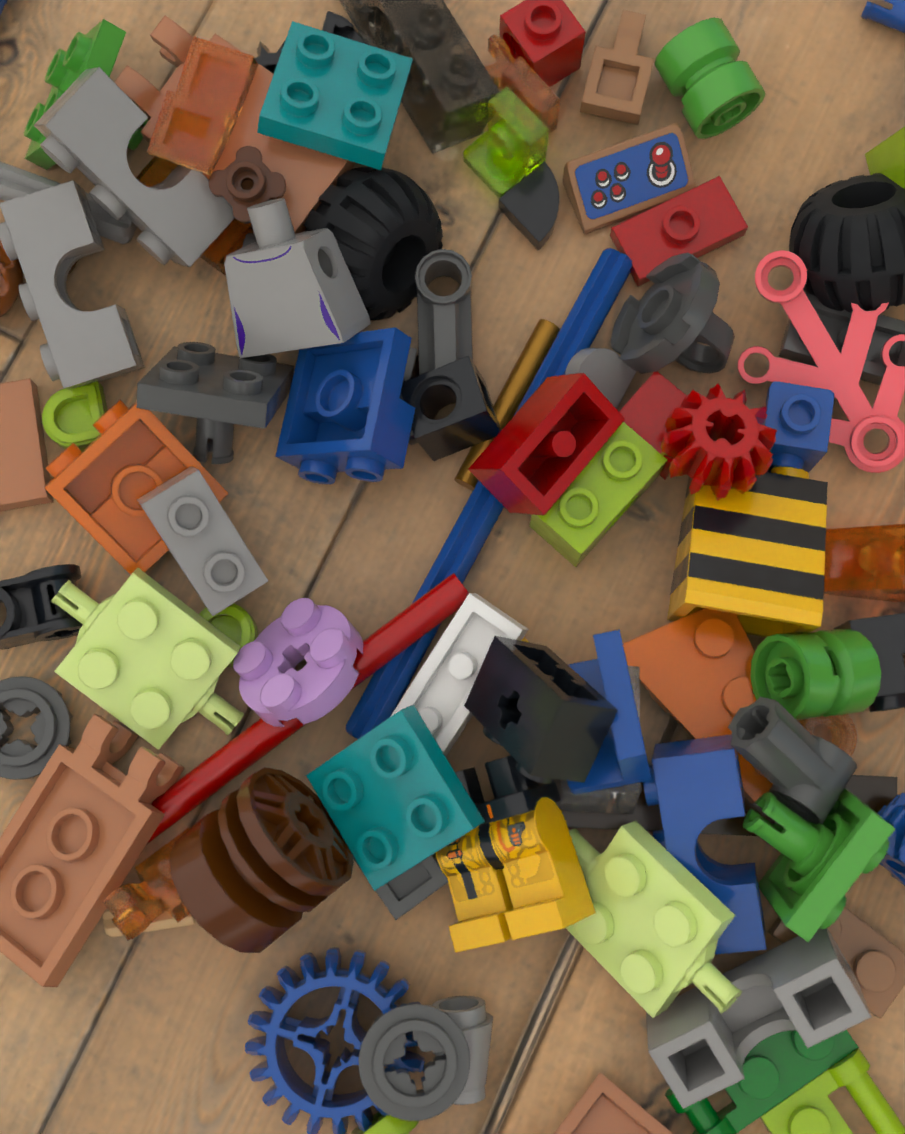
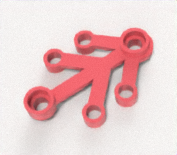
M785 250L774 251L766 255L756 268V288L767 301L781 304L817 367L774 357L768 349L754 346L746 349L738 359L737 367L740 376L751 384L778 381L831 390L849 421L832 418L829 442L844 446L849 460L863 471L881 473L893 469L905 457V424L898 417L905 392V366L893 364L889 357V350L894 343L898 341L905 342V334L889 338L882 346L881 361L886 369L873 407H871L859 386L878 316L886 310L889 302L882 303L874 311H865L858 304L851 303L853 311L840 353L803 290L807 281V269L802 259L795 253ZM776 267H786L792 272L793 282L785 290H776L768 282L769 273ZM754 353L763 354L769 361L767 373L759 378L749 376L744 369L746 358ZM872 429L883 430L888 438L887 446L878 453H871L864 447V436Z

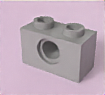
M191 466L137 499L212 616L268 582V579L198 469Z

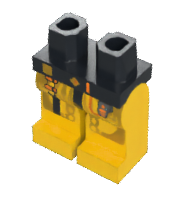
M511 755L484 763L494 795V799L484 801L475 767L455 772L485 821L436 852L439 867L448 879L458 919L457 923L449 926L455 953L505 942L510 939L515 940L564 929L596 913L566 820L561 809L556 804L561 801L556 782L539 786L538 782L527 778L517 770L515 766L517 761Z

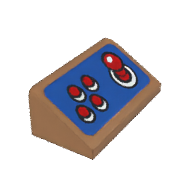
M678 123L573 159L565 164L562 180L584 234L637 216L696 187L684 136Z

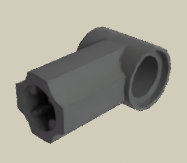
M440 249L432 251L421 259L415 274L419 375L466 356H469L473 361L472 275L470 266L462 255L453 250ZM443 276L456 280L460 285L455 293L448 296L435 295L428 289L431 281Z
M760 697L753 704L740 708L728 726L732 732L730 745L773 784L769 792L806 821L813 824H823L857 769V764L852 757L829 741L811 735L777 700Z

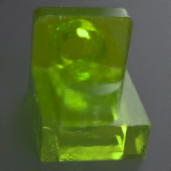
M506 86L488 101V130L463 151V161L500 198L540 164L546 162L549 129Z

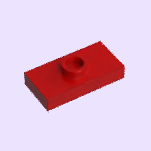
M718 176L612 227L610 237L617 250L631 258L632 267L630 274L637 287L651 281L646 276L670 257L690 253L699 258L744 236L748 225L721 177Z

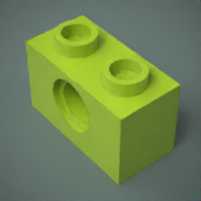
M623 422L545 515H531L529 527L573 566L577 567L658 478L667 459Z

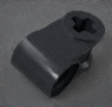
M64 564L44 567L31 571L24 576L0 581V603H4L7 609L5 622L0 627V650L38 641L59 640L78 635L79 629L83 624L58 605L53 604L51 600L68 580L72 581L71 583L77 587L76 581L81 578L80 566Z

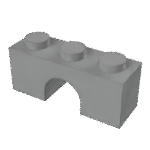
M100 67L86 69L34 124L46 137L40 144V147L69 174L77 167L95 185L89 192L90 196L116 220H119L125 214L142 231L136 240L157 261L166 265L171 259L174 263L191 267L233 221V209L223 197H216L212 194L209 188V179L196 166L178 164L161 183L151 187L140 183L129 168L127 146L132 135L148 117Z
M72 180L1 202L0 208L5 222L0 223V240L11 261L19 259L27 282L19 285L20 297L31 321L39 319L47 343L40 345V353L51 380L56 381L60 379L63 389H73L145 368L124 308L115 304L96 311H80L69 298L66 281L71 267L82 257L105 250L85 190Z
M819 928L809 942L797 936L723 973L742 993L736 998L735 1003L722 1014L697 987L677 996L666 1011L654 1018L646 1012L648 1052L684 1109L745 1079L743 1071L745 1057L752 1048L769 1036L783 1031H798L805 1045L809 1048L871 1018V1014L858 979L828 928Z

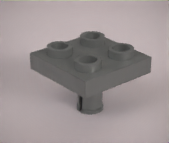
M181 343L178 347L174 346L137 383L136 408L197 418L193 456L198 461L206 463L208 452H212L211 464L229 463L233 460L234 451L232 450L234 424L265 429L290 392L294 365L277 363V358L271 354L240 358L238 356L215 353V347L206 343Z

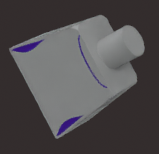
M285 198L269 200L247 208L257 242H253L227 255L224 263L237 351L240 358L344 343L371 324L368 312L344 261L334 234L328 228L295 234Z

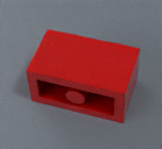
M585 373L547 377L468 470L510 513L545 515L624 422L625 418Z

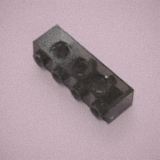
M339 0L367 45L413 59L401 103L432 154L483 134L500 91L444 0Z

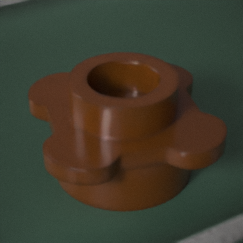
M245 146L237 151L236 160L225 170H216L211 174L209 188L214 196L223 197L233 209L232 213L237 221L248 224L251 221L247 208L262 202L282 198L286 192V181L282 174L271 172L262 162V154L259 149ZM245 180L253 181V187L250 190L242 188V183Z

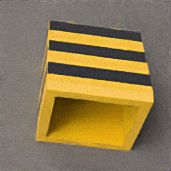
M775 467L771 469V472H766V474L756 477L757 480L751 490L741 494L731 487L728 495L717 501L711 487L704 485L698 493L691 495L689 484L692 479L689 477L667 620L676 621L706 608L737 614L746 634L765 638L783 633H810L821 627L824 600L828 482L809 479V473L802 469Z

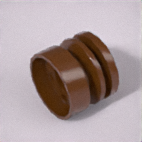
M266 767L250 775L241 783L240 789L230 793L223 799L220 809L205 815L177 839L169 856L171 878L184 906L197 923L217 941L241 953H260L302 919L303 912L313 910L329 895L350 880L354 865L350 849L318 795L302 781L283 770Z

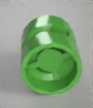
M713 17L702 20L680 32L662 48L654 64L671 94L676 97H683L681 99L684 105L682 113L698 139L717 136L731 129L754 112L763 102L766 95L748 62L737 61L740 49L721 18Z
M835 629L814 633H783L766 637L756 648L751 662L750 677L756 700L760 697L777 700L796 720L865 711L874 703L880 690L881 668L878 655L872 643L863 634L851 629Z

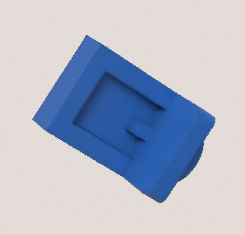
M778 381L770 385L766 398L767 418L763 425L776 429L777 432L776 442L770 450L773 454V462L767 472H771V469L775 467H792L810 472L827 453L834 404V393L831 390Z

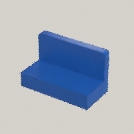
M620 630L593 635L598 659L568 664L569 667L618 710L585 782L567 781L571 793L576 795L652 780Z

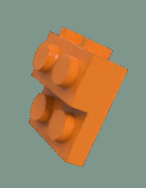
M119 400L93 424V427L100 435L91 444L81 451L72 443L45 468L54 477L45 485V489L131 575L137 568L146 572L169 551L137 501L138 498L191 466L200 471L219 503L229 493L150 410L136 408L137 401L128 408Z

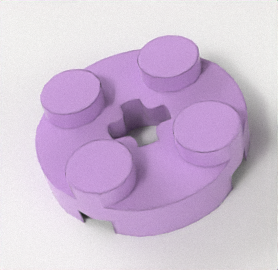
M309 598L294 600L284 609L282 616L268 625L253 642L244 645L235 656L233 668L240 675V694L244 702L263 721L272 726L285 727L281 721H288L297 718L303 725L316 721L332 711L353 688L359 674L353 667L357 656V649L363 654V640L349 620L334 607L316 605ZM305 659L307 664L297 672L294 668Z

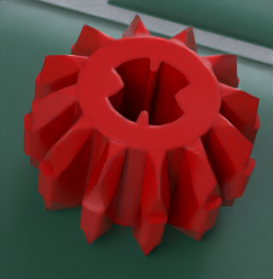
M719 383L709 389L706 397L692 390L690 394L684 397L681 408L675 407L674 410L670 411L664 424L667 434L664 435L660 445L661 455L673 458L669 467L670 478L688 475L692 479L689 484L691 495L698 493L704 485L711 487L717 501L725 498L731 487L744 494L752 489L757 480L756 477L766 474L772 464L773 454L770 450L776 442L777 430L763 425L767 418V406L749 409L745 405L747 401L745 389L737 393L733 399L726 398Z

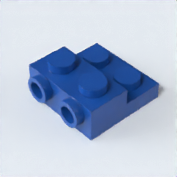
M393 327L359 332L344 343L299 349L275 457L298 468V476L302 479L318 484H334L337 472H345L348 476L362 481L380 482L383 480L386 469H403L415 407L400 399V393L412 338L398 328Z

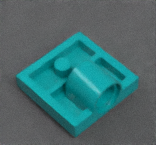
M292 21L259 115L257 133L381 170L413 59Z
M414 705L401 709L306 775L374 891L485 822Z

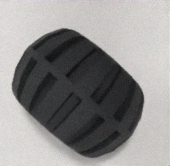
M372 167L353 168L337 178V185H330L318 198L321 204L316 211L311 210L304 223L306 227L305 232L328 228L334 234L370 320L387 319L392 317L396 310L398 313H401L411 305V300L417 297L415 274L418 264L424 256L443 247L441 241L443 238L441 220L432 200L426 192L407 175L387 168H382L381 170Z
M874 173L868 176L860 175L850 177L848 180L834 182L816 191L805 200L791 228L789 251L798 255L806 266L807 281L803 288L806 293L815 295L823 306L836 311L846 310L847 312H852L851 303L858 304L865 311H874L882 303L889 302L886 309H889L890 306L897 307L905 304L904 188L881 173Z

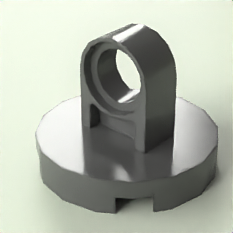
M690 253L672 256L655 267L646 276L654 284L646 291L640 301L632 295L626 300L613 327L611 347L621 355L618 358L640 374L656 372L673 361H677L682 366L700 373L719 372L726 366L735 336L732 328L712 312L717 303L720 286L716 271Z

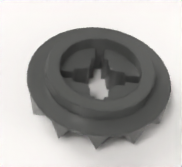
M20 676L0 681V777L14 780L33 779L41 774L59 744L65 746L71 744L69 735L70 722L73 716L67 709L62 693L39 679ZM6 709L25 718L33 713L38 714L35 717L36 721L30 727L35 735L34 740L38 746L20 739L13 741L11 744L6 743L9 740L8 736L14 730L13 724L9 721L11 717L5 711Z
M401 1004L387 1013L378 1016L361 1042L359 1054L361 1082L372 1102L390 1116L408 1121H420L435 1117L452 1106L465 1088L470 1071L468 1043L457 1023L446 1013L432 1005ZM411 1031L413 1039L417 1041L421 1051H433L434 1054L444 1052V1055L433 1057V1061L423 1065L424 1077H421L423 1088L421 1090H416L414 1079L411 1080L407 1069H395V1067L384 1069V1065L393 1064L394 1059L404 1056V1044L407 1043L406 1033Z

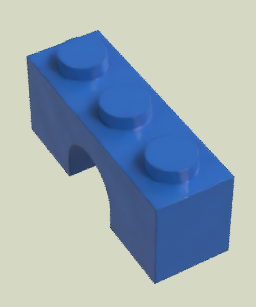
M732 734L655 744L652 765H649L652 780L643 782L647 805H659L663 829L653 830V837L736 915L718 939L715 955L767 950L766 928L755 862L736 865L719 863L711 859L702 850L698 842L699 834L710 823L720 819L745 816V796L738 752L730 745Z

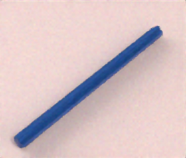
M607 248L602 252L515 414L547 377L565 375L571 358L577 352L590 348L631 272L632 260L630 257L612 248ZM480 481L477 482L412 603L452 573L458 577L462 584L466 579L504 508ZM441 623L373 674L346 724V731L349 735L359 739L390 718Z

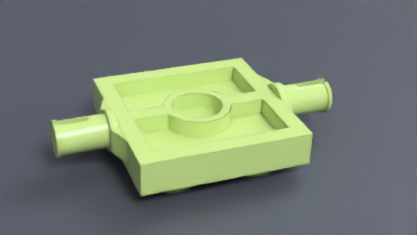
M139 568L131 574L117 593L106 598L100 604L72 584L70 580L61 587L51 602L58 605L83 625L79 629L75 646L54 671L158 750L180 723L192 718L197 712L224 731L227 736L233 731L234 726L238 725L244 713L240 712L214 691L220 674L238 654L241 646Z
M636 820L621 826L606 850L601 854L576 828L569 830L596 913L566 927V929L652 1018L666 1011L679 992L692 983L718 1008L721 1014L729 1009L737 1000L736 998L741 995L742 991L737 989L712 964V959L715 956L718 939L736 915Z

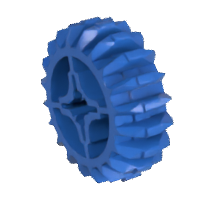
M337 947L327 950L325 970H320L317 959L312 953L304 954L300 958L303 979H300L293 969L284 966L277 972V977L286 993L284 994L278 989L269 986L264 987L259 993V998L263 1004L269 1007L273 1013L254 1011L248 1019V1024L254 1029L266 1032V1036L252 1038L245 1044V1052L253 1056L266 1055L267 1061L259 1063L250 1071L251 1080L256 1082L272 1077L275 1084L265 1093L262 1098L266 1106H271L282 1096L291 1103L286 1108L282 1117V1121L288 1125H291L296 1120L301 1110L311 1114L307 1123L308 1134H318L324 1117L332 1118L333 1134H346L349 1124L348 1116L354 1115L359 1129L366 1131L373 1122L371 1106H374L382 1116L388 1115L372 1102L365 1089L349 1094H334L340 1073L347 1067L359 1065L361 1042L367 1034L357 1018L360 993L374 1002L382 1014H385L399 1006L396 1000L401 998L410 986L405 978L396 981L389 990L381 984L390 968V964L385 960L378 963L372 976L361 972L366 961V952L362 950L354 952L349 969L341 968V953ZM324 987H341L338 999L329 1016L321 1019L306 1016L303 1020L288 1017L295 1002L305 994ZM411 1002L408 1004H420V1002ZM345 1009L346 1015L342 1027L345 1029L344 1040L349 1044H353L354 1050L350 1052L345 1047L341 1056H338L334 1062L331 1072H329L328 1066L332 1055L329 1053L330 1042L320 1038L321 1034L319 1032L322 1030L328 1036L342 1017L343 1010ZM412 1031L407 1032L404 1056L394 1059L393 1064L384 1066H387L386 1068L407 1069L408 1072L413 1073L422 1072L425 1058L407 1050V1047L418 1046L417 1041L413 1039ZM284 1038L292 1040L293 1047L308 1052L313 1058L316 1067L314 1088L304 1082L291 1066L286 1053Z

